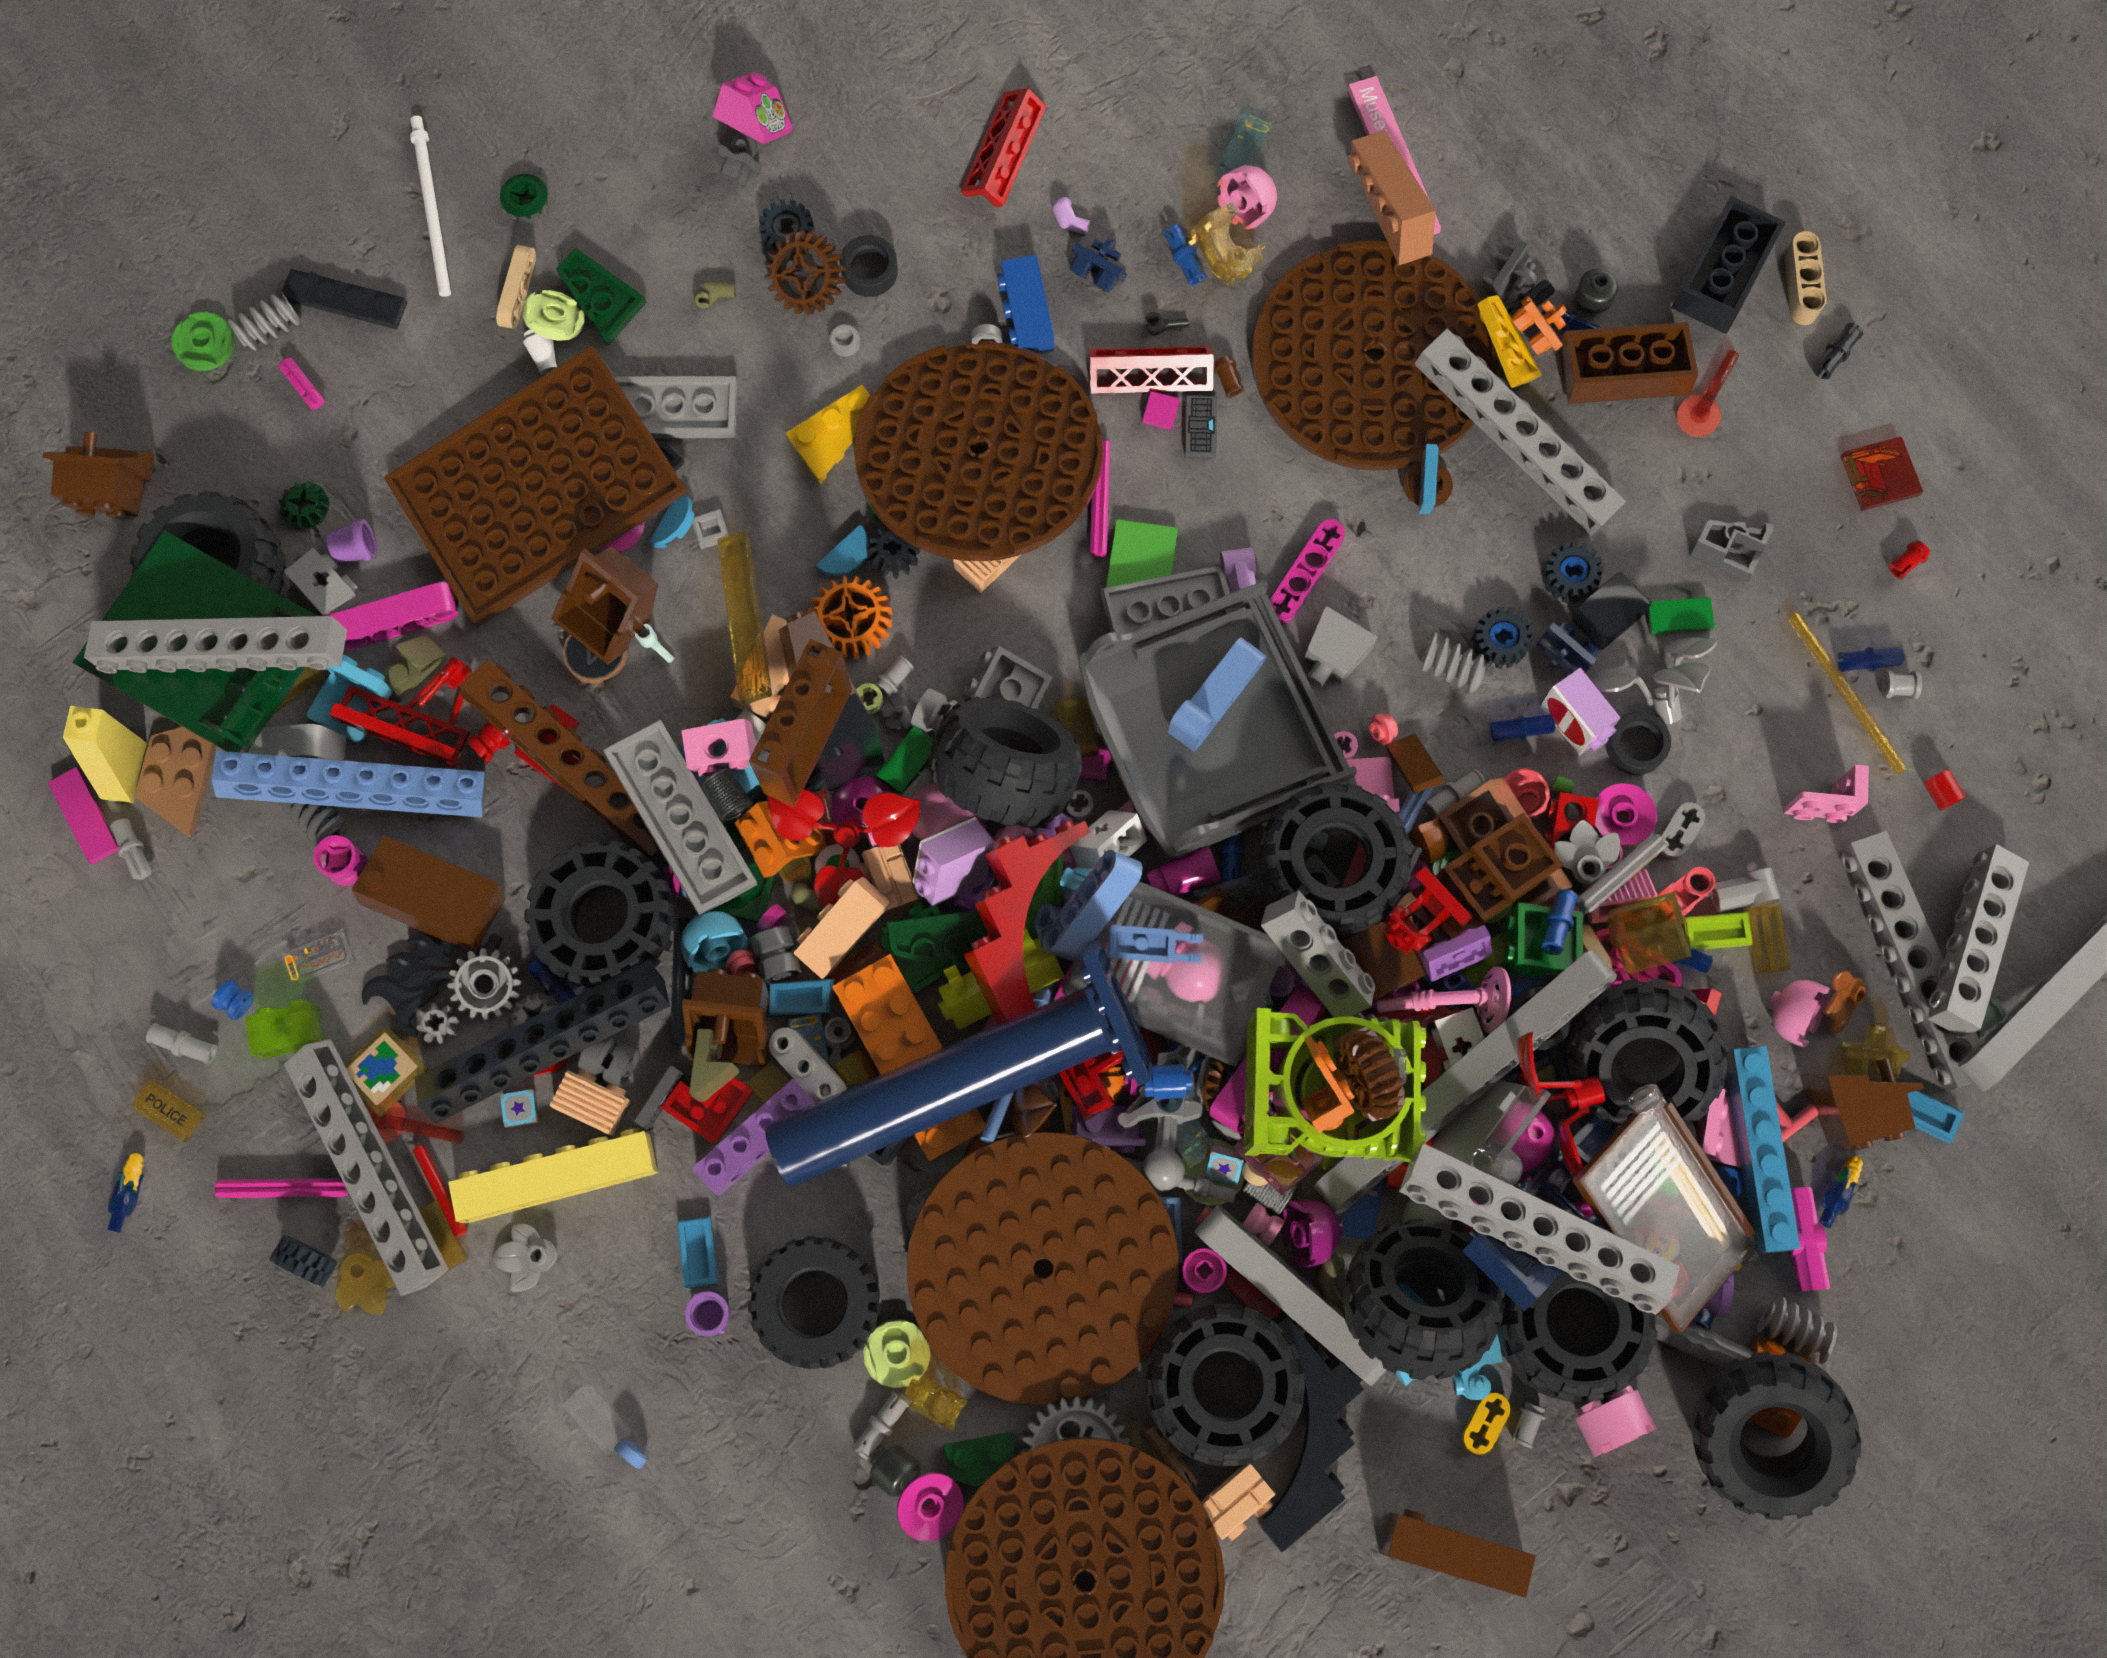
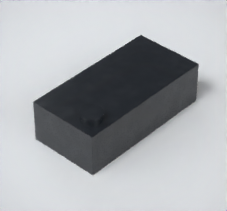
M1730 196L1671 308L1727 334L1786 221Z
M856 693L849 696L815 765L820 777L825 781L829 792L836 790L844 783L865 774L885 762L875 724Z

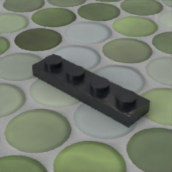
M291 268L282 289V293L288 302L397 330L407 306V301L404 297Z

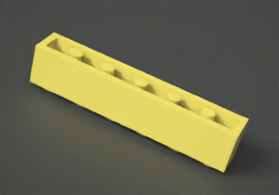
M633 1128L620 1132L621 1137L608 1140L607 1136L589 1140L588 1146L576 1149L575 1145H567L557 1148L554 1155L543 1157L542 1153L532 1154L523 1157V1163L511 1166L510 1162H502L490 1166L491 1171L478 1174L477 1170L460 1173L457 1175L458 1180L448 1182L456 1222L467 1224L658 1174L651 1136L645 1131L640 1132V1128Z

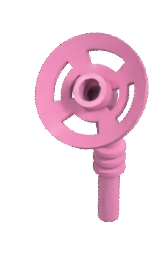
M1495 966L1486 973L1480 987L1476 990L1434 992V990L1430 989L1428 991L1423 990L1420 993L1415 991L1411 996L1378 1000L1377 1009L1379 1013L1414 1008L1416 1011L1428 1010L1429 1008L1435 1009L1437 1005L1474 1004L1477 1007L1481 1028L1487 1033H1492L1506 1020L1511 1000L1510 979L1504 968ZM1497 984H1499V991L1495 987ZM1494 1015L1493 1019L1487 1023L1486 1019H1490Z

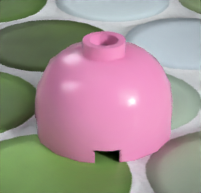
M1250 165L1238 167L1223 175L1218 182L1217 187L1221 185V194L1217 196L1218 203L1223 214L1234 225H1237L1239 221L1242 225L1246 226L1244 229L1255 228L1262 224L1275 209L1277 202L1275 184L1271 177L1259 167Z
M1796 980L1786 985L1782 992L1775 991L1768 1006L1769 1009L1773 1010L1772 1023L1774 1029L1782 1038L1805 1048L1810 1041L1804 1038L1809 1030L1812 1034H1815L1824 1015L1822 1010L1828 1004L1829 1000L1823 998V994L1830 993L1831 989L1817 982Z

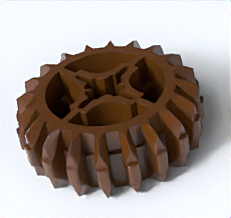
M798 230L795 236L792 233L786 234L785 241L777 240L775 244L778 250H770L768 252L774 259L773 261H766L764 264L767 268H771V273L765 274V279L773 280V284L768 287V290L770 292L778 291L774 300L776 302L784 300L783 308L786 310L794 307V313L802 314L805 310L807 315L814 314L815 309L818 312H822L825 310V303L827 305L835 303L832 295H841L842 291L836 285L845 283L846 280L843 277H839V272L845 271L846 267L843 265L838 266L837 261L841 260L843 255L841 253L833 254L836 245L834 243L826 245L827 237L825 235H820L817 238L815 231H808L805 234L803 230ZM809 248L818 254L824 266H819L814 262L812 254L809 253ZM796 251L792 267L786 270L789 257ZM802 269L816 270V273H810L809 276L795 275V272H802ZM825 275L821 289L814 295V290H817V280ZM787 279H791L797 284L798 292H801L802 296L792 290Z
M1363 1027L1351 1030L1337 1038V1042L1334 1045L1336 1067L1344 1075L1349 1088L1355 1096L1350 1101L1354 1102L1356 1110L1371 1121L1389 1118L1402 1110V1105L1405 1104V1090L1402 1086L1404 1080L1400 1077V1068L1395 1063V1057L1391 1055L1389 1046L1383 1043L1382 1037L1377 1035L1374 1030Z

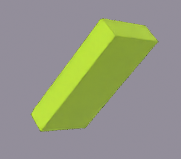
M1748 912L1690 916L1681 919L1685 951L1742 947L1753 944Z

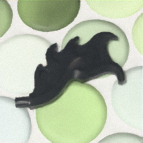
M492 933L484 946L480 945L474 954L478 957L480 956L481 948H486L487 955L491 956L504 939ZM423 935L413 936L407 940L409 944H417L418 948L415 951L409 953L401 952L386 959L387 963H396L394 971L369 980L365 984L361 996L364 1005H368L372 997L384 998L396 1012L395 1020L398 1027L413 1038L418 1036V1031L411 1026L410 1020L412 1015L439 993L438 988L441 982L455 979L449 973L450 970H459L460 966L456 962L458 959L465 962L469 960L468 950L442 940L441 945H438L434 940Z

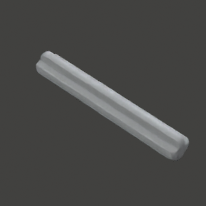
M1655 834L1648 837L1578 897L1575 904L1580 912L1586 914L1595 910L1662 852L1666 847V842L1662 840V836Z

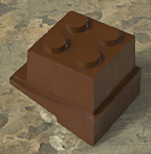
M84 432L82 446H66V451L43 452L42 458H47L53 462L51 496L60 500L62 506L75 509L76 514L86 517H95L96 513H106L107 517L114 519H126V515L138 516L144 483L151 482L155 455L153 452L96 448L97 434L93 432Z
M612 546L596 556L587 549H584L580 553L566 589L560 595L552 615V620L608 665L628 650L630 640L635 636V632L638 634L645 628L643 624L650 623L658 583L654 581L651 575L644 573L626 555L619 553Z
M708 969L707 972L698 971L691 1000L683 999L682 1001L688 1058L694 1059L698 1029H711L714 1032L712 1041L722 1044L721 1058L716 1060V1062L766 1068L771 1036L767 1028L769 993L764 979H761L757 974L748 972L735 976L727 975L726 971L720 969Z
M1890 1057L1876 1060L1882 1081H1869L1868 1076L1808 1073L1801 1075L1808 1103L1818 1109V1118L1827 1143L1839 1144L1841 1149L1852 1147L1853 1150L1873 1146L1872 1140L1884 1138V1141H1893L1904 1138V1131L1915 1129L1907 1093L1924 1089L1923 1084L1897 1082Z

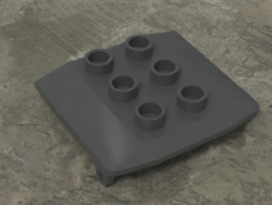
M1266 580L1140 630L1119 635L1118 632L1105 634L1096 639L1080 657L1079 668L1090 712L1136 813L1163 853L1171 858L1182 857L1269 821L1280 805L1290 798L1291 795L1304 788L1307 789L1319 783L1333 782L1334 784H1357L1354 778L1357 773L1356 767H1349L1266 594L1268 588ZM1242 637L1267 655V658L1199 748L1193 752L1168 734L1170 722L1180 706L1187 699L1190 701L1235 642Z

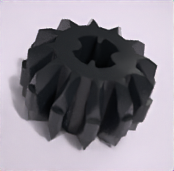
M878 528V538H870L869 545L872 548L867 550L868 558L873 559L871 567L874 570L880 569L881 576L883 577L887 576L891 571L893 577L897 579L899 577L898 571L901 570L909 575L911 572L909 565H918L916 555L920 553V549L897 536L889 528L887 533ZM897 549V554L890 555V550Z

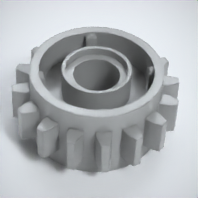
M481 948L480 956L478 957L472 951L467 952L469 960L465 962L458 959L456 962L460 966L459 970H450L449 974L455 977V982L447 984V987L455 989L456 992L450 999L451 1001L460 1000L461 1005L458 1008L460 1012L466 1008L470 1009L471 1018H475L478 1012H482L483 1019L488 1020L490 1011H493L499 1017L502 1015L501 1007L504 1006L511 1009L513 1006L509 999L511 997L518 998L520 995L514 991V986L522 984V981L514 979L513 976L519 969L518 967L509 968L508 964L511 960L509 956L503 960L498 959L500 952L498 950H495L491 956H488L486 948ZM483 974L489 975L494 982L493 989L487 994L479 992L476 988V980Z

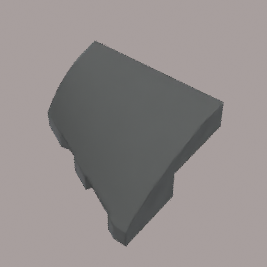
M1707 520L1690 557L1749 582L1775 526L1765 523L1763 528L1746 527V522L1727 524L1722 521Z

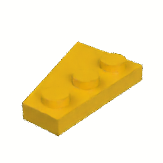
M1495 295L1479 302L1477 305L1480 310V318L1487 327L1510 387L1514 388L1540 377L1542 373L1500 297Z
M860 385L786 432L787 439L820 485L826 479L830 469L835 463L838 464L845 456L844 452L855 440L858 420L870 397V394L863 385Z

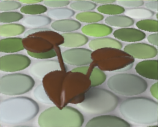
M1037 1083L1018 1090L1015 1098H1011L1009 1103L1015 1107L1011 1113V1124L1014 1131L998 1134L995 1140L1012 1134H1023V1137H1029L1035 1131L1047 1132L1051 1124V1112L1057 1104L1045 1094ZM974 1136L968 1143L963 1157L987 1143H984L980 1136Z

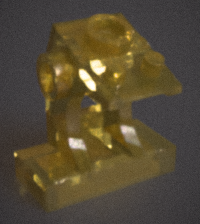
M1233 202L1208 213L1186 234L1190 245L1198 243L1213 273L1227 285H1231L1237 278L1243 281L1251 273L1258 261L1260 262L1263 259L1264 255L1260 252L1266 246L1263 243L1246 250L1233 243L1229 235V225L1232 218L1238 214ZM1234 253L1238 254L1240 258H1235Z

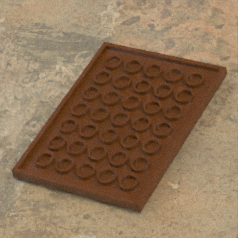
M593 345L384 477L472 623L477 628L575 566L581 551L584 549L594 554L689 493Z

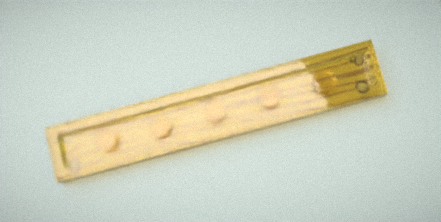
M743 531L717 540L738 699L740 703L747 705L773 695L750 535Z

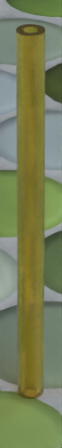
M1797 612L1788 618L1789 622L1896 775L1907 770L1908 767L1800 613Z

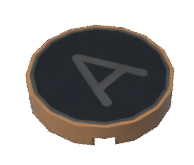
M569 635L565 640L563 649L565 664L573 676L585 683L591 684L604 683L603 681L616 677L625 666L628 654L625 651L607 665L572 635Z

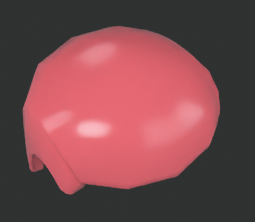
M1521 768L1511 771L1504 777L1507 785L1530 820L1538 818L1547 810L1551 795L1546 781L1539 772L1528 768Z

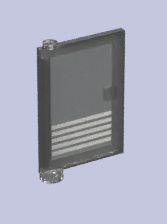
M1139 881L1094 939L1095 941L1100 938L1107 956L1110 925L1173 929L1179 933L1204 934L1203 942L1188 943L1187 941L1177 940L1176 953H1197L1202 955L1201 963L1182 961L1163 963L1109 958L1137 1025L1237 1067L1247 1043V1021L1256 1008L1262 1007L1277 969L1284 970L1288 959L1269 935ZM1082 956L1074 962L1062 993L1068 995L1086 987L1087 983L1079 967Z

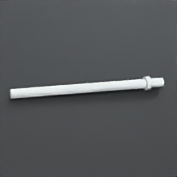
M413 116L410 119L412 127L410 140L415 145L438 292L440 296L446 297L451 295L426 144L429 141L428 133L424 131L422 117Z

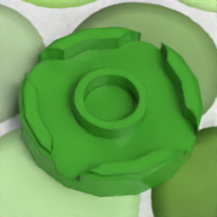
M208 311L195 312L189 315V318L184 322L181 320L176 325L171 336V347L178 360L187 368L196 371H210L223 365L230 358L235 347V336L229 324L218 314Z

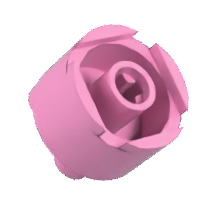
M1631 1385L1618 1393L1615 1391L1613 1395L1606 1397L1608 1402L1602 1404L1601 1400L1597 1399L1576 1411L1578 1417L1575 1420L1594 1458L1657 1429L1638 1390L1634 1391Z

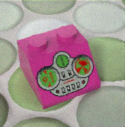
M752 72L722 83L713 113L714 118L762 144L791 133L793 127L777 87L767 82L765 76Z

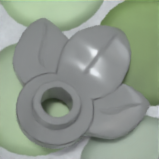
M1581 820L1573 828L1570 842H1556L1554 844V851L1564 864L1563 867L1572 870L1578 882L1584 885H1593L1605 875L1606 866L1617 860L1620 851V839L1618 833H1610L1599 838L1593 827L1586 821ZM1585 863L1593 865L1594 872L1592 875L1584 873L1583 865Z
M528 1224L513 1225L511 1230L512 1241L499 1246L493 1255V1261L498 1268L505 1272H511L509 1287L510 1291L521 1292L534 1287L540 1278L541 1272L549 1270L557 1259V1251L554 1245L549 1240L540 1238L537 1230ZM538 1249L541 1251V1258L539 1261H537L536 1259V1253Z

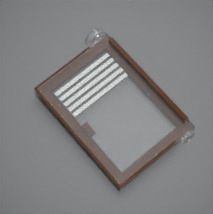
M1647 1084L1635 1090L1627 1099V1104L1634 1113L1572 1181L1606 1231L1680 1266L1671 1301L1660 1313L1673 1333L1681 1334L1739 1264L1749 1265L1758 1258V1253L1754 1248L1757 1241L1753 1236L1756 1232L1672 1102L1665 1101L1662 1092L1656 1084Z

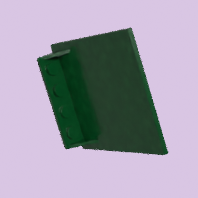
M164 530L101 621L312 617L316 615ZM87 642L72 662L81 669L226 752H240L241 749L245 752L249 751L305 668L297 667L296 670H284L278 667H266L264 671H256L249 668H236L235 671L206 668L204 672H195L189 669H176L175 672L147 669L145 673H136L129 670L104 673L97 670L93 663L84 658Z

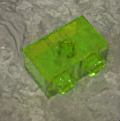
M299 999L288 1002V1007L285 1008L264 1007L255 1010V1015L245 1017L250 1055L264 1060L298 1052L306 1044L324 1041L320 1007L308 1002L306 999Z

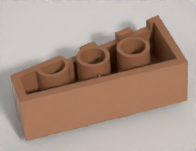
M1383 130L1352 140L1351 154L1348 156L1350 169L1353 173H1356L1398 265L1432 255L1436 210L1387 132Z

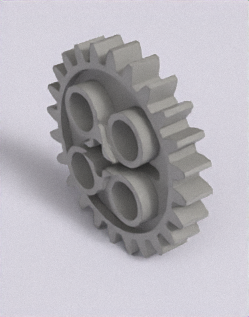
M1075 1396L1073 1405L1068 1406L1067 1401L1062 1397L1061 1408L1056 1409L1050 1402L1048 1403L1049 1414L1047 1416L1040 1411L1036 1413L1040 1421L1039 1425L1029 1422L1028 1428L1034 1434L1033 1436L1023 1435L1022 1441L1031 1446L1030 1448L1022 1449L1020 1453L1037 1445L1068 1438L1060 1430L1061 1425L1066 1421H1074L1079 1425L1080 1432L1075 1437H1082L1088 1426L1093 1427V1432L1089 1437L1110 1439L1126 1444L1130 1442V1437L1119 1436L1125 1429V1425L1122 1423L1114 1426L1113 1422L1117 1414L1113 1412L1105 1416L1104 1403L1097 1409L1092 1408V1398H1089L1085 1406L1080 1405L1079 1397Z

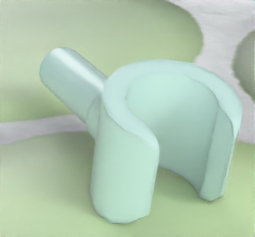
M643 624L649 635L641 638L635 632V637L644 648L651 647L668 663H671L674 657L657 641V635L652 627L648 624Z

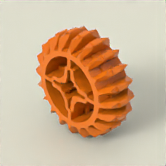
M843 576L841 578L842 584L837 585L834 580L829 582L830 590L820 587L819 592L822 598L813 596L812 603L815 607L809 608L808 613L816 612L834 649L842 652L844 660L848 657V653H852L854 659L858 660L859 651L864 650V653L870 656L871 645L877 649L881 647V642L878 638L888 639L889 634L886 629L891 628L893 625L892 620L889 619L893 613L892 608L887 607L889 604L888 597L881 596L882 590L879 586L872 589V582L869 579L860 585V578L857 576L854 577L852 583H848L847 577ZM852 598L864 600L872 608H867L866 605L858 606L852 601ZM842 600L841 606L834 611H830V614L827 615L830 608ZM848 607H850L851 613L854 614L852 629L850 628L849 621H847V615H849ZM874 621L868 631L858 636L863 626L870 625V622ZM827 628L843 630L848 634V638L836 636Z

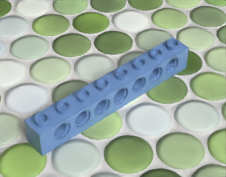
M216 751L212 774V784L217 798L483 817L485 772Z

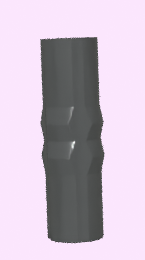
M1658 1312L1655 1315L1656 1330L1658 1331L1657 1340L1673 1346L1685 1354L1693 1355L1701 1361L1725 1369V1364L1737 1358L1740 1361L1745 1360L1753 1355L1751 1349L1721 1337L1711 1330L1703 1329L1695 1323L1690 1322L1681 1334L1673 1333L1661 1313Z

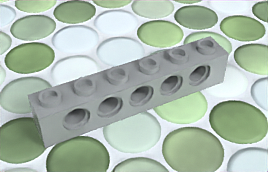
M1997 844L1984 851H1979L1971 861L1972 871L1969 880L1962 890L1964 897L1961 907L1954 917L1956 922L1954 931L1946 943L1947 954L1944 963L1940 966L1937 973L1939 978L1938 984L1929 1000L1931 1007L1927 1019L1959 1037L1980 1030L1982 1027L2029 865L2028 861Z

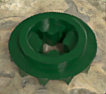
M518 174L511 177L504 183L500 191V202L507 214L513 215L517 220L520 217L531 219L532 215L536 213L541 214L544 205H548L546 185L540 178L532 174ZM528 192L531 200L526 199L521 205L519 196H524Z
M308 480L306 483L295 482L294 486L290 489H284L283 498L278 500L280 504L279 513L287 524L297 529H309L320 524L327 516L330 506L329 497L320 485L313 484ZM306 497L311 504L310 506H304L303 510H300L294 503L302 502Z

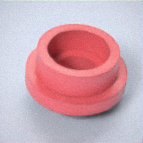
M1381 713L1372 716L1371 724L1369 725L1372 738L1381 745L1391 743L1393 738H1396L1398 735V727L1394 718L1389 714L1383 715Z
M737 950L729 956L725 963V969L728 974L740 976L744 972L754 973L757 969V958L753 956L752 951Z

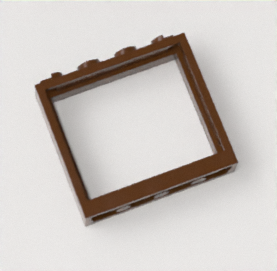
M809 639L749 759V763L764 794L795 807L852 692L842 652L813 639ZM827 685L832 686L829 694L824 692ZM761 750L770 753L767 763L757 759Z

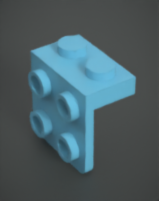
M343 655L341 666H327V670L331 674L307 711V717L321 726L346 736L347 739L355 743H361L367 736V733L336 722L330 715L334 703L341 704L349 685L387 700L393 691L383 681L385 676L371 668H367L364 671L356 667L358 665L356 661ZM355 695L348 707L361 713L370 710L366 699ZM372 702L374 708L381 706L379 704Z

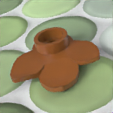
M1845 970L1836 973L1832 977L1835 993L1822 1010L1825 1016L1833 1019L1830 1032L1833 1034L1841 1032L1847 1026L1854 1008L1863 1003L1867 993L1864 981L1861 978L1852 977L1850 972Z

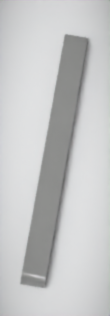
M1590 950L1579 957L1421 1092V1095L1426 1098L1425 1115L1421 1116L1420 1130H1425L1426 1142L1519 1064L1515 1048L1517 1038L1526 1033L1534 1032V1051L1615 981L1616 973L1595 950ZM1345 1157L1315 1184L1314 1188L1335 1215H1338L1350 1208L1383 1180L1388 1173L1403 1162L1400 1159L1382 1161L1380 1158L1363 1160L1361 1157Z

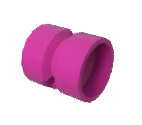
M338 835L328 836L321 840L313 854L314 864L317 869L333 882L342 886L354 885L368 862L366 855L361 849L344 836Z
M1208 1248L1197 1249L1191 1252L1181 1268V1280L1185 1288L1191 1293L1200 1296L1215 1292L1222 1285L1227 1274L1223 1258L1214 1250Z

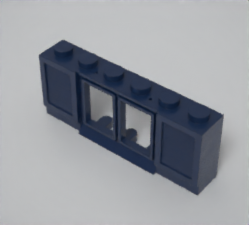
M1596 1115L1586 1125L1580 1121L1571 1130L1583 1167L1616 1133ZM1559 1143L1553 1148L1552 1155L1550 1156L1552 1160L1547 1165L1544 1163L1528 1173L1532 1180L1527 1185L1521 1180L1515 1186L1531 1195L1538 1189L1556 1207L1604 1229L1594 1213L1587 1218L1547 1180L1564 1163ZM1629 1144L1594 1182L1604 1198V1194L1640 1155L1636 1152L1601 1191L1598 1186L1633 1149ZM1645 1159L1638 1164L1613 1194L1606 1199L1615 1215L1616 1209L1652 1170L1649 1166L1613 1208L1609 1203L1646 1163ZM1502 1213L1505 1218L1509 1219L1506 1214ZM1474 1229L1466 1236L1471 1242L1462 1252L1523 1311L1537 1300L1563 1272V1270L1555 1266L1545 1265L1538 1258L1526 1252L1514 1250L1508 1247L1505 1242L1490 1235L1480 1234ZM1535 1229L1538 1234L1542 1235L1539 1230Z

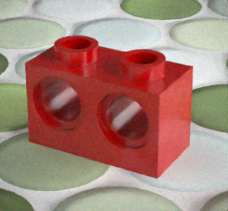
M1562 792L1556 794L1555 799H1550L1547 808V818H1551L1549 831H1544L1543 838L1553 851L1554 844L1559 841V838L1562 835L1570 837L1573 828L1579 821L1584 820L1593 829L1595 828L1599 799ZM1567 804L1577 807L1579 815L1576 821H1570L1565 817L1564 807Z

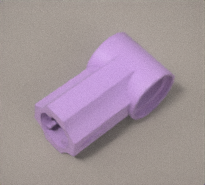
M1252 547L1220 552L1221 565L1228 582L1230 594L1256 584V561Z

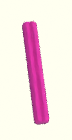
M1103 440L1101 474L1092 496L1090 555L1095 558H1103L1107 553L1110 441Z
M342 1178L219 1179L215 1183V1196L219 1198L345 1197L348 1195V1190Z

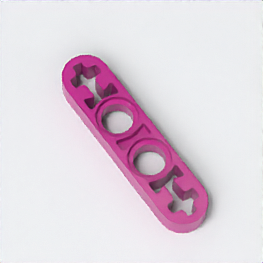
M1328 519L1318 526L1271 597L1270 602L1275 612L1276 606L1280 607L1286 595L1290 598L1286 609L1288 613L1276 614L1281 625L1289 623L1294 618L1342 545L1345 529L1339 521ZM1331 530H1334L1336 532L1335 538L1332 537L1329 540L1325 549L1321 546L1325 538V532L1329 533ZM1310 553H1317L1322 557L1323 563L1313 567L1307 564L1305 557ZM1299 577L1306 582L1307 587L1303 591H1294L1290 588L1289 581L1292 578Z

